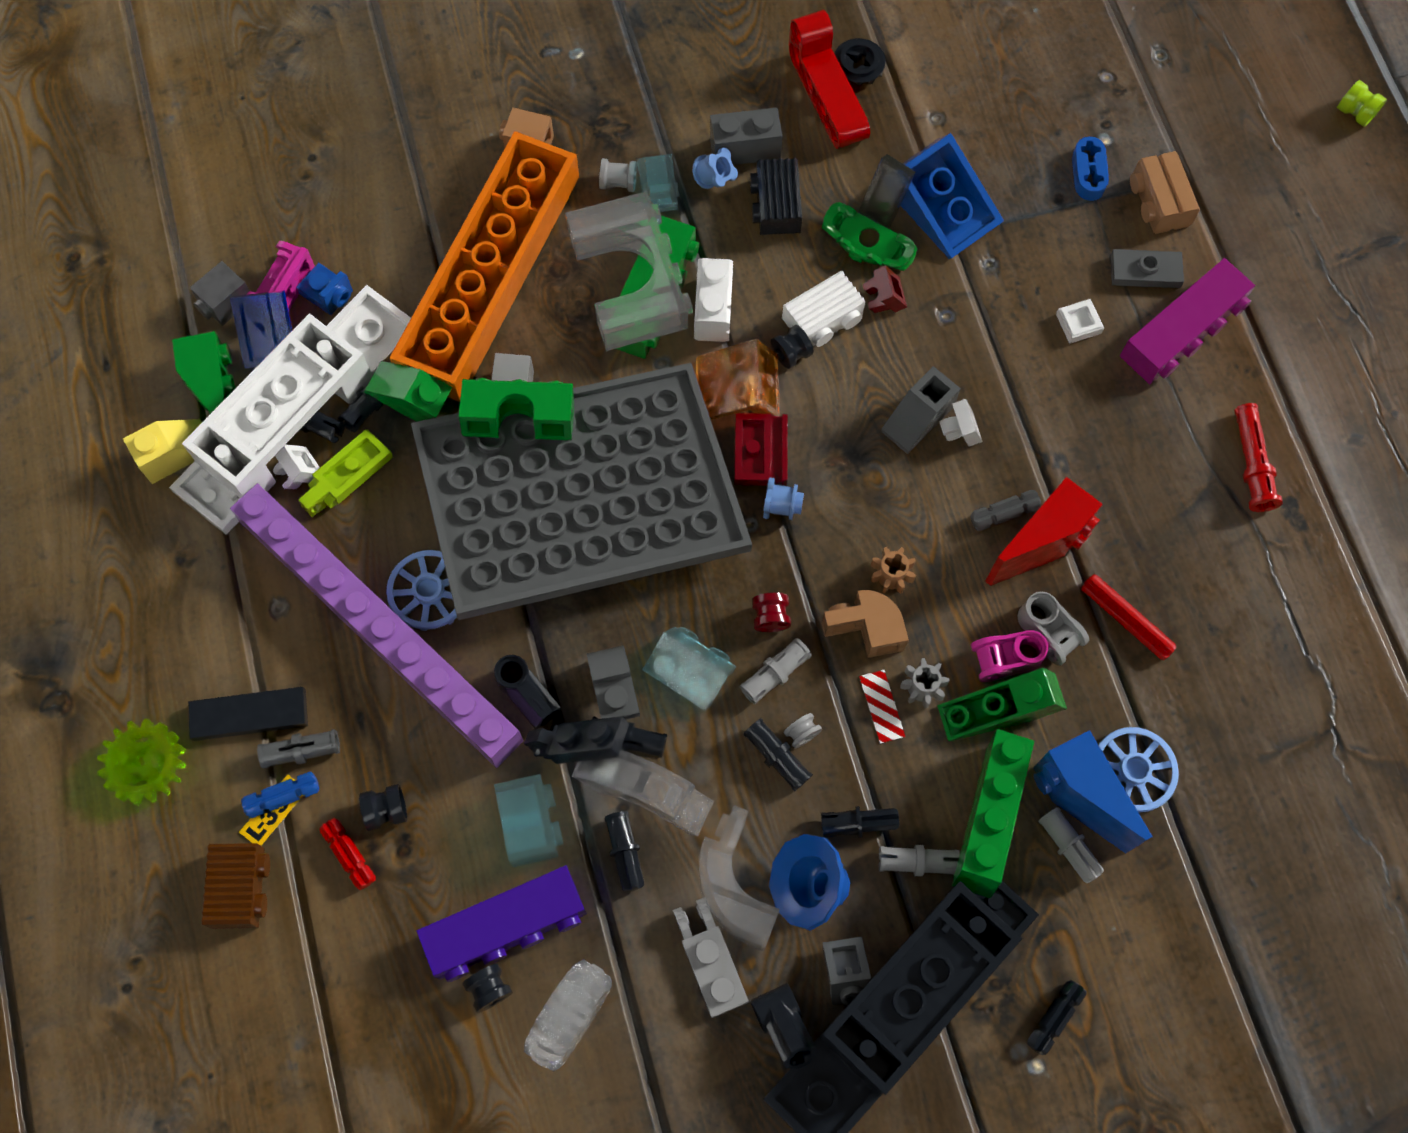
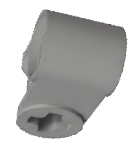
M1036 592L1032 594L1018 611L1017 617L1020 626L1025 631L1034 630L1040 632L1048 642L1046 657L1058 666L1066 662V656L1079 645L1085 646L1089 642V636L1083 626L1072 618L1050 593ZM1031 606L1040 607L1044 611L1046 619L1041 620L1033 616ZM1064 638H1067L1063 644H1060Z

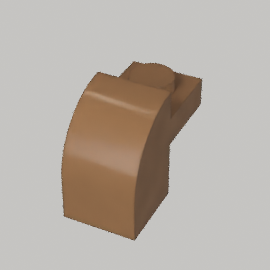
M871 590L857 591L854 601L855 606L851 607L849 603H841L830 607L829 611L824 612L822 619L824 636L828 637L861 630L868 658L904 651L909 641L899 608L890 598L879 592Z

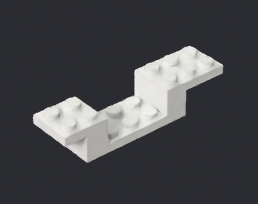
M368 285L327 326L309 313L185 439L182 444L194 459V462L169 488L174 494L227 535L239 522L230 507L257 483L265 491H268L276 483L266 464L334 393L348 404L353 402L357 397L356 392L361 386L366 387L370 382L381 361L391 362L389 357L411 317Z

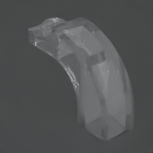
M620 750L618 758L578 762L572 774V777L598 793L615 796L639 805L689 835H699L714 803L713 800L694 789L695 785L686 779L624 750Z
M733 806L730 816L723 813L718 824L715 836L721 838L720 842L706 836L704 837L699 860L701 891L712 916L726 932L740 942L764 952L780 909L750 897L740 888L734 877L732 857L747 821L749 811Z

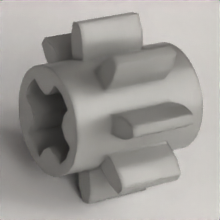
M922 658L917 669L910 665L906 667L904 672L911 679L902 681L900 688L908 689L910 693L909 703L917 700L923 702L924 708H928L933 697L938 701L943 700L945 694L939 687L947 686L950 680L947 677H941L939 670L942 664L928 665L925 658ZM920 677L925 678L927 684H932L929 689H925L923 683H918Z

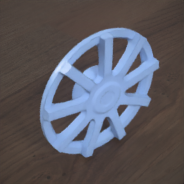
M423 550L405 557L395 566L388 579L386 594L391 610L408 626L420 629L421 631L440 628L447 624L450 625L457 618L455 609L449 614L441 603V598L453 600L451 592L444 589L449 586L448 578L440 579L445 569L441 551ZM424 556L441 558L434 574L427 572ZM414 559H418L421 574L417 577L403 569L407 563ZM397 574L411 582L412 588L394 590L393 585ZM414 596V599L401 611L398 609L394 597ZM419 604L423 605L421 622L407 617ZM432 604L435 605L444 618L428 622L430 606Z
M1126 727L1111 732L1098 744L1102 752L1107 745L1119 758V763L1109 762L1113 770L1119 772L1117 777L1120 782L1124 781L1126 783L1125 791L1129 797L1133 787H1138L1145 805H1134L1138 813L1149 812L1162 806L1173 795L1178 783V763L1172 749L1157 734L1143 728ZM1128 734V755L1124 754L1113 741L1114 738ZM1136 734L1144 735L1154 740L1143 754L1137 753ZM1160 745L1167 753L1170 761L1152 764L1149 757ZM1172 768L1170 785L1152 776V772L1155 770ZM1148 782L1164 791L1165 794L1153 802L1145 783Z

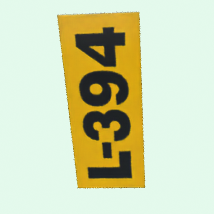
M287 774V776L282 780V782L289 779H292V781L296 780ZM299 800L272 811L265 809L264 814L250 818L239 833L251 843H257L262 846Z

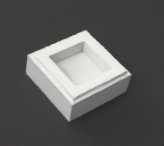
M1091 299L1059 308L1056 313L1069 344L1102 334L1104 326Z

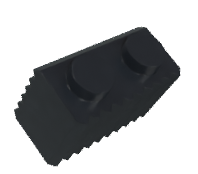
M780 158L778 160L766 159L764 161L759 159L756 165V173H750L751 194H757L758 201L752 203L753 224L759 223L760 235L801 233L802 207L798 159L786 158L783 160Z

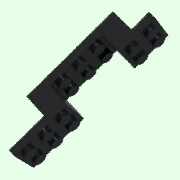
M960 881L925 918L924 922L854 1000L843 1009L816 1039L814 1044L818 1054L812 1058L810 1064L800 1069L790 1068L763 1100L796 1133H849L878 1098L887 1095L1023 939L1021 935L1039 914L1003 881L991 899L973 893Z

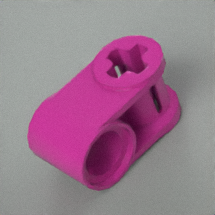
M1026 630L1003 636H989L974 641L971 644V648L978 656L981 673L979 674L980 682L997 681L1009 676L1037 670L1048 652L1046 638L1040 632ZM1022 645L1032 646L1037 652V657H1025L1019 647Z

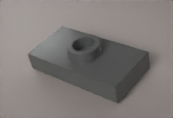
M1113 249L1110 255L1112 285L1181 288L1184 283L1182 252Z

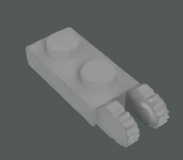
M705 898L696 900V909L707 931L693 936L686 912L679 907L674 909L673 913L684 939L682 940L684 950L710 1016L714 1018L749 1003V1000L719 926H715Z

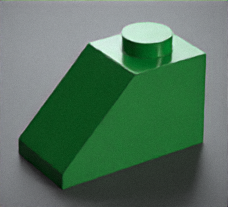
M381 361L364 393L371 395L383 404L418 422L438 416L452 387L421 369Z

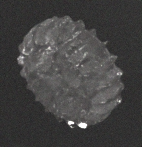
M584 959L572 966L571 970L566 973L547 1003L543 1006L541 1013L536 1018L526 1038L524 1052L532 1058V1061L541 1067L545 1066L551 1071H555L564 1065L574 1049L577 1048L605 1002L612 987L611 977L605 974L603 969L594 963L590 964Z

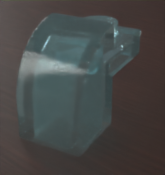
M672 154L636 158L644 214L678 210L677 197H679L678 182H675Z

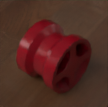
M774 592L753 597L752 608L757 612V617L754 619V629L759 632H778L790 628L791 617L786 614V608L789 606V596L784 593Z

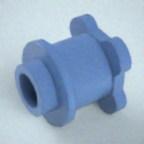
M725 147L720 148L717 154L700 155L693 163L692 172L694 179L704 189L713 188L714 186L723 187L726 181L736 180L738 176V171L731 161V152Z
M769 477L763 518L769 519L770 513L789 516V520H793L794 514L801 515L804 493L797 492L798 484H794V488L775 485V478Z

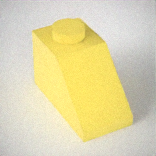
M200 419L155 421L123 438L138 468L154 484L194 462V459L182 443L202 421Z

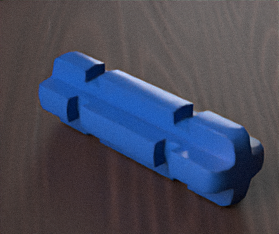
M307 772L297 776L296 781L289 779L261 790L262 794L257 795L255 792L244 796L241 799L244 813L249 818H254L264 814L265 809L272 811L298 801L301 795L308 797L316 794L319 791V783L312 772Z

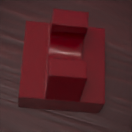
M886 265L874 270V277L863 284L864 291L869 295L878 292L877 298L868 302L869 309L874 313L892 310L896 313L907 308L899 276Z

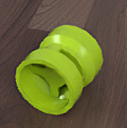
M1358 80L1342 98L1337 109L1344 114L1351 113L1355 116L1356 122L1365 127L1380 111L1387 99L1379 93H1371L1368 90V85Z

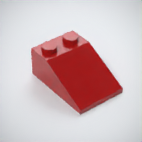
M1066 477L998 556L985 582L990 586L1064 557L1072 546L1079 550L1100 522L1096 514L1103 504Z

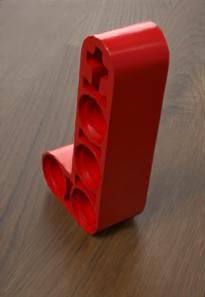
M823 9L791 20L789 53L792 63L834 147L839 149L868 139L870 137V126L832 50L833 28L829 15Z

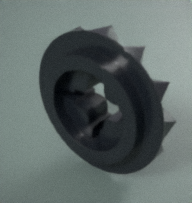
M855 38L843 42L836 49L834 54L849 82H855L860 87L865 82L873 84L877 77H882L886 59L884 52L876 43L867 39ZM865 56L864 65L854 69L853 63H857Z

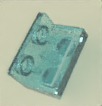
M673 627L663 633L642 670L706 711L711 706L726 678L734 672L736 666L729 662L730 657L723 651L714 647L709 649L698 642V636L689 629Z

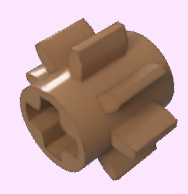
M884 547L882 552L883 559H872L870 566L878 571L872 574L871 582L879 581L883 586V593H886L888 589H897L901 594L905 588L904 581L913 583L916 575L908 570L914 567L916 560L915 558L908 559L903 554L904 548L902 547L898 551L891 552L887 547ZM891 566L898 568L895 575L888 572Z

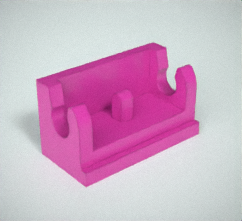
M279 241L276 245V248L279 249L276 260L256 293L248 291L245 298L248 299L246 304L248 309L283 322L299 295L296 287L315 265L308 249L300 248L285 241Z

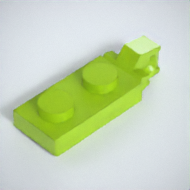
M365 429L312 474L313 479L308 484L310 490L298 499L300 505L311 517H314L326 506L333 508L337 503L340 504L393 458L392 452L368 429Z

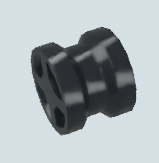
M799 325L789 328L786 335H777L771 339L774 354L787 369L795 366L798 359H806L814 353L809 337Z
M498 963L476 972L462 983L465 990L472 993L475 999L473 1006L477 1013L497 1005L513 993L510 986L503 983L500 977L502 970Z

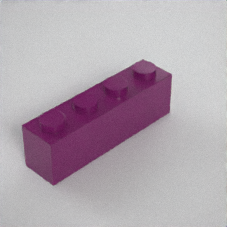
M1223 258L1127 341L1119 357L1149 385L1159 376L1166 379L1179 366L1178 360L1185 355L1190 358L1204 344L1202 339L1208 334L1211 337L1217 335L1227 324L1228 321L1225 319L1233 314L1237 317L1251 303L1248 296L1256 285L1226 258Z

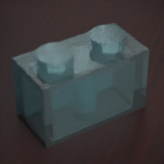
M540 774L494 784L508 860L512 867L559 857L557 846L564 843L559 821L552 823L549 808L556 806L552 785H544Z

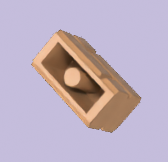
M1173 151L1161 154L1158 157L1157 155L1145 157L1138 161L1133 174L1130 176V186L1132 192L1140 196L1142 201V218L1145 223L1150 222L1153 233H1163L1171 229L1177 230L1192 225L1200 208L1178 153Z

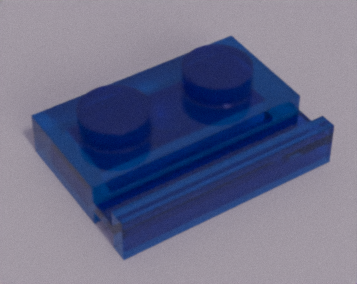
M285 290L239 295L230 298L244 369L257 367L292 332Z

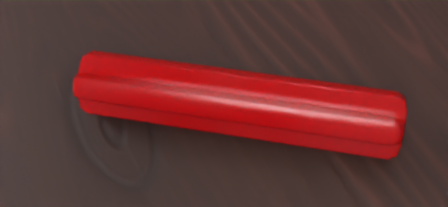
M1094 574L1084 582L1081 587L1082 591L1160 660H1166L1176 650L1177 646L1170 638L1098 575Z

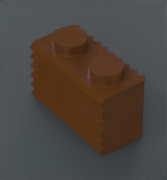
M257 843L208 845L202 925L211 929L259 928L260 918H264L267 913V896L265 893H261L262 879L267 878L270 872V857L268 853L264 854L265 848Z

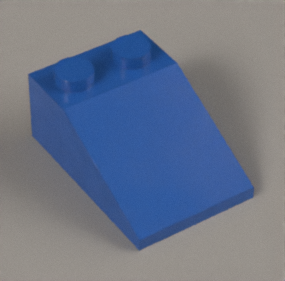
M951 133L935 140L883 176L900 206L948 259L956 256L1004 221Z
M1090 730L1048 751L1033 767L1035 783L1044 795L1048 794L1053 803L1125 854L1153 837Z

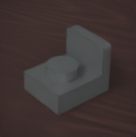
M862 937L822 943L830 983L832 1005L844 1004L848 1006L872 979Z

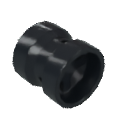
M399 784L387 786L382 793L370 790L359 794L361 814L367 831L380 829L382 824L388 821L395 825L407 822L406 804Z

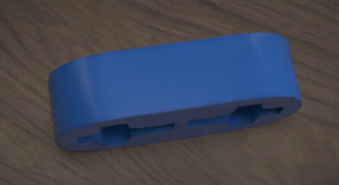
M1084 137L1078 141L1072 155L1074 185L1076 193L1081 198L1093 201L1102 197L1109 182L1105 145L1101 140L1096 137ZM1085 150L1090 151V155L1094 156L1092 162H1089L1088 154L1084 152ZM1089 175H1092L1093 184L1097 185L1096 187H1091V183L1087 181Z

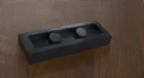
M304 687L188 701L189 738L192 741L308 726L306 689Z

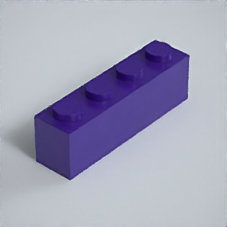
M565 865L416 931L433 976L439 980L445 978L447 982H452L469 974L468 967L483 961L484 965L487 966L507 957L506 950L519 944L522 949H526L544 940L543 934L558 928L559 933L575 928L581 924L580 917L587 915L569 869Z

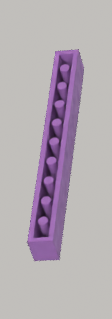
M258 483L230 507L240 523L491 764L498 768L523 742L520 731Z

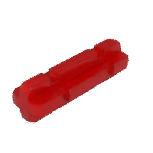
M333 818L324 823L319 828V831L325 841L331 843L329 847L345 872L351 874L349 878L354 886L359 890L370 886L376 880V876L368 865H364L365 859L350 836L345 835L346 830L341 822Z

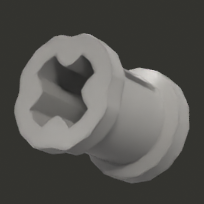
M602 158L599 176L600 189H606L607 186L627 188L628 192H634L637 162L631 161L629 164L610 163L608 159Z

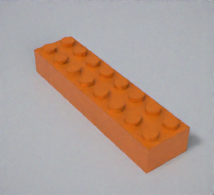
M514 131L389 357L391 363L425 371L451 386L452 389L448 398L460 402L462 379L473 380L580 178L577 154Z

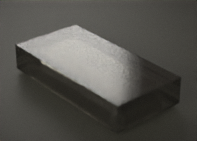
M886 154L880 160L858 213L889 229L916 172Z

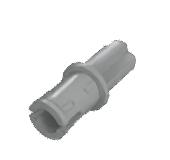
M1059 807L1051 810L1038 821L1059 847L1057 853L1065 855L1085 883L1094 881L1104 872L1103 867L1083 842L1085 836L1077 834Z

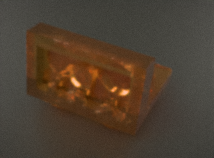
M753 339L706 353L696 358V378L710 420L751 410L754 413L780 416L778 355L761 341Z

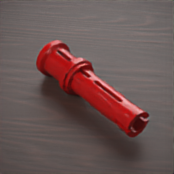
M1246 403L1239 405L1234 411L1246 461L1243 479L1249 485L1251 500L1248 503L1249 509L1253 512L1271 511L1283 504L1282 496L1277 494L1274 480L1277 472L1276 468L1269 463L1258 405L1256 403Z

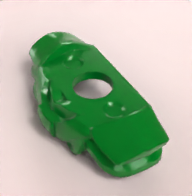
M833 203L823 218L822 229L833 237L836 243L849 253V257L856 262L862 263L863 261L873 265H886L887 267L904 271L915 259L917 247L913 240L901 233L897 234L856 212L854 208L844 203ZM873 229L879 234V241L875 246L866 247L860 243L859 236L864 230Z

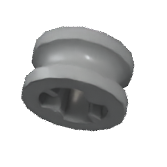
M812 713L804 715L785 729V736L793 738L792 746L794 749L806 744L822 731L820 725L813 723L814 716Z

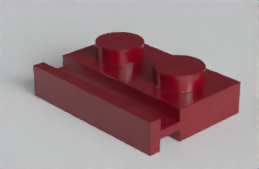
M736 413L734 485L768 486L770 477L775 478L774 484L787 486L788 414L771 416V414Z

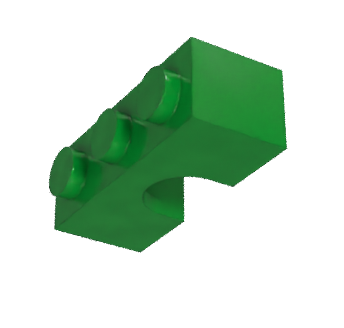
M477 378L475 380L462 379L459 422L462 436L499 438L500 425L506 417L513 414H524L529 416L534 422L535 439L572 440L574 416L573 383H563L560 381L527 382L521 379L512 381H494L486 378Z

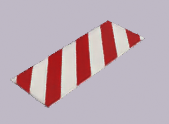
M881 670L859 676L880 744L905 737L885 671Z

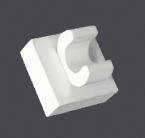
M963 399L952 403L956 416L939 421L947 441L963 436L969 447L983 442L973 411L967 400Z
M285 444L275 455L279 463L275 465L273 472L276 475L287 474L289 476L288 480L282 485L284 489H297L302 482L310 483L313 479L312 474L320 467L307 447Z

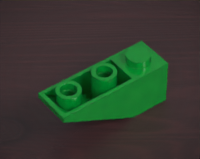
M215 331L172 339L176 372L210 415L236 389L233 376L231 374L228 375L227 365L232 364L230 348L227 343L222 344Z
M1045 668L1037 669L937 705L949 742L1031 722L1067 709L1056 674Z

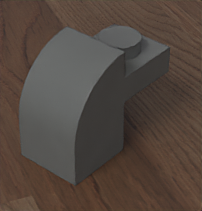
M624 645L587 653L601 719L623 716L627 720L640 717Z

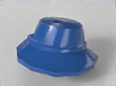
M803 834L785 842L772 863L769 888L776 910L790 925L811 931L827 922L837 906L844 903L849 895L850 880L847 871L843 868L839 852L827 838Z

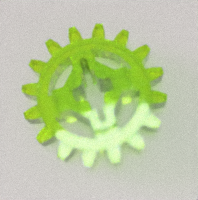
M143 719L141 727H139L131 720L127 722L128 731L123 733L117 728L113 730L116 737L114 742L103 741L102 744L109 750L107 754L98 755L97 760L106 764V767L97 771V774L103 779H108L103 787L111 793L116 791V798L122 801L129 798L130 802L140 805L143 796H145L148 801L155 803L158 791L169 795L171 791L168 783L170 781L180 783L182 780L175 772L176 769L186 768V763L178 759V756L184 754L186 750L182 745L175 744L180 737L173 731L168 732V727L163 723L159 722L154 727V723L149 719ZM142 738H149L145 742H136V740ZM141 757H143V761L145 762V764L142 767L141 763L139 762ZM139 781H147V782H148L147 784L140 785V786H132V785H129L130 783H132L133 785H135V784H136L137 782H139Z

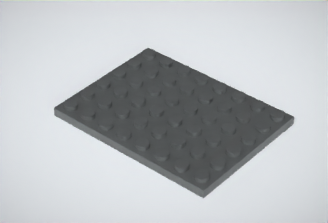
M692 363L573 388L574 416L572 440L535 439L534 422L529 416L524 414H513L506 417L500 425L499 438L462 436L459 413L411 423L458 620L738 555L752 550V542Z

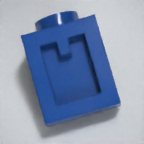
M319 262L296 287L301 296L329 315H332L338 307H343L353 292L345 273L340 271L336 275Z

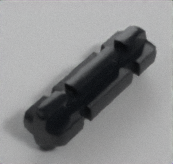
M1072 980L1064 984L1059 992L1060 998L1054 999L1038 1023L1040 1026L1039 1030H1034L1027 1040V1044L1035 1052L1041 1055L1048 1054L1055 1043L1053 1038L1060 1036L1076 1011L1074 1007L1081 1004L1087 991Z

